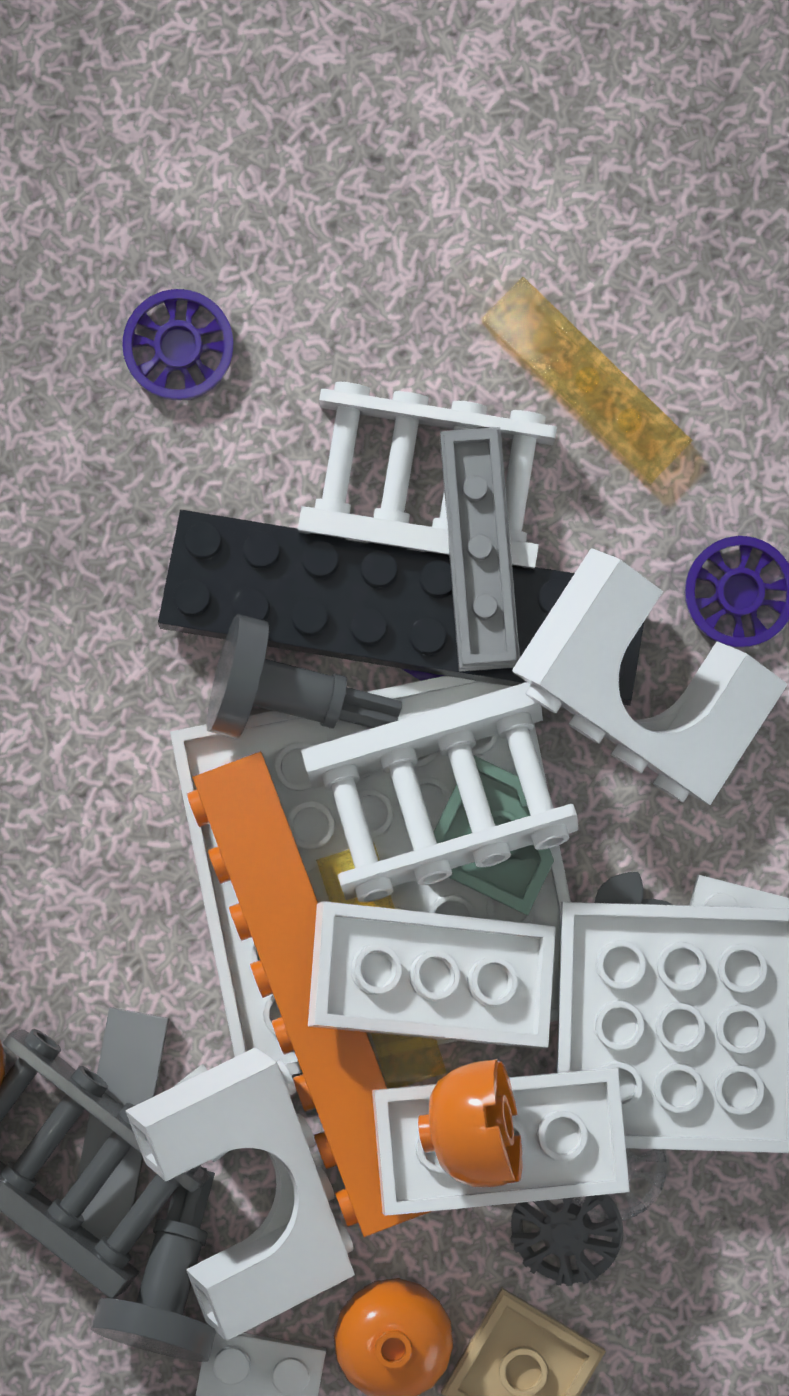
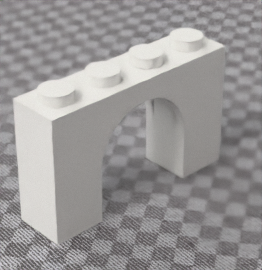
M591 548L512 672L531 684L525 694L553 713H557L561 706L572 713L574 716L569 722L572 728L598 744L603 737L616 744L617 746L611 755L641 774L646 766L656 772L658 776L653 784L682 803H684L688 795H691L711 805L788 684L747 653L717 641L684 693L670 708L651 718L632 719L627 713L620 697V665L627 647L663 591L621 559Z
M256 1047L125 1110L145 1164L165 1181L235 1149L255 1148L267 1151L273 1162L276 1173V1194L271 1210L260 1227L243 1241L186 1269L205 1321L215 1328V1331L226 1341L355 1275L347 1254L353 1251L351 1237L341 1220L338 1218L334 1219L328 1202L335 1197L332 1185L320 1166H315L309 1150L315 1146L314 1135L306 1119L300 1113L296 1114L290 1095L296 1093L294 1080L283 1061L273 1060Z

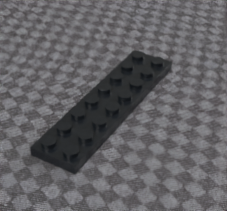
M180 510L158 619L160 629L226 639L234 617L240 614L268 622V647L511 687L526 682L512 672L513 668L459 672L449 555L407 550V548L370 542L349 541L346 538L315 533H298V528ZM512 565L520 657L575 573L539 567L529 569ZM644 622L627 647L620 665V697L623 705L631 706Z

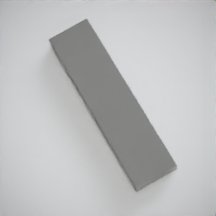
M500 427L440 431L459 672L514 668L520 659L501 429Z
M114 1007L109 1008L97 1075L108 1085L105 1093L124 1107L126 1103L138 1105L155 1096L169 1023L168 1017ZM89 1113L77 1179L113 1132L91 1113ZM134 1147L130 1148L81 1214L84 1218L81 1226L99 1240L102 1236H111L135 1203L143 1156Z

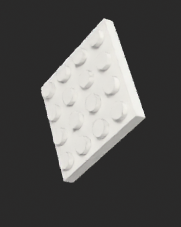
M561 902L557 1073L618 1068L626 1148L789 1153V909Z

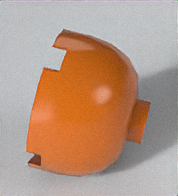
M498 1059L473 1062L452 1070L437 1082L431 1092L429 1114L420 1115L418 1118L419 1136L424 1152L435 1151L441 1168L457 1182L472 1187L502 1186L507 1183L519 1182L522 1177L521 1135L514 1136L512 1116L518 1115L506 1068L502 1061L497 1062Z
M400 1278L374 1281L356 1292L340 1310L334 1331L336 1360L346 1379L366 1396H418L431 1389L447 1370L453 1350L451 1320L440 1301L421 1284Z

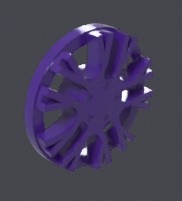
M171 289L156 293L137 306L126 323L122 347L124 359L131 375L145 390L164 399L192 400L209 392L221 382L232 361L234 340L229 321L216 303L198 292L185 289ZM177 300L188 301L186 321L176 320ZM164 303L170 315L169 322L162 326L156 325L147 315V312L155 306ZM200 306H202L215 319L205 328L197 329L192 325V318ZM137 325L157 332L154 341L135 334ZM223 332L224 340L202 344L200 336ZM143 346L153 348L155 355L152 360L137 366L133 355V348ZM213 351L223 354L215 371L202 364L200 357L204 352ZM161 362L166 368L153 383L146 377ZM195 364L206 379L199 385H196L187 370ZM173 371L183 373L185 389L166 388L168 376Z
M732 536L711 544L694 560L685 581V603L692 621L705 636L730 647H751L771 639L789 621L788 561L775 547L754 537ZM739 546L740 564L737 568L731 569L725 565L720 550ZM752 548L762 552L754 571L745 568ZM707 559L724 573L719 580L702 567ZM771 561H774L780 569L783 579L771 584L764 583L760 577L761 569ZM696 579L710 582L715 587L714 595L710 598H695ZM765 590L786 591L785 602L764 599ZM717 600L721 610L704 619L699 610ZM760 606H768L780 614L779 618L769 629L757 618V609ZM724 614H729L734 618L735 626L732 636L725 635L714 629L719 618ZM750 615L755 636L745 637L741 616Z

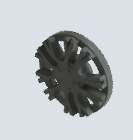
M608 1194L586 1196L582 1207L572 1204L574 1197L563 1198V1203L554 1205L550 1200L532 1201L547 1214L546 1217L529 1205L528 1202L516 1203L512 1213V1236L510 1239L511 1243H514L515 1252H519L524 1259L523 1265L525 1267L528 1266L533 1274L537 1271L547 1278L556 1280V1285L560 1286L562 1284L572 1286L573 1283L578 1282L586 1284L590 1280H596L599 1275L612 1265L623 1241L622 1218L615 1202ZM600 1204L609 1220L593 1223L587 1212ZM523 1220L535 1223L540 1228V1231L524 1233ZM591 1234L612 1237V1241L591 1238L590 1236ZM543 1240L546 1246L534 1252L530 1246ZM584 1249L593 1250L604 1258L593 1265L584 1254ZM550 1254L558 1256L561 1264L560 1268L544 1261V1257ZM575 1255L578 1270H572L569 1256Z

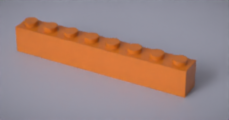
M260 751L193 776L192 778L197 790L187 793L191 809L198 826L202 827L210 824L218 846L208 850L209 857L219 883L222 884L231 880L239 903L230 906L229 910L241 941L252 937L260 957L259 961L251 963L250 966L262 998L273 994L279 1008L281 1017L271 1022L283 1054L295 1051L303 1074L293 1077L304 1111L307 1112L315 1108L317 1110L324 1131L315 1134L314 1138L325 1168L329 1169L337 1166L345 1189L337 1191L335 1194L347 1226L359 1223L363 1237L429 1213L419 1212L388 1216L382 1213L372 1090L388 1088L367 1032L308 1027L318 901L263 753Z

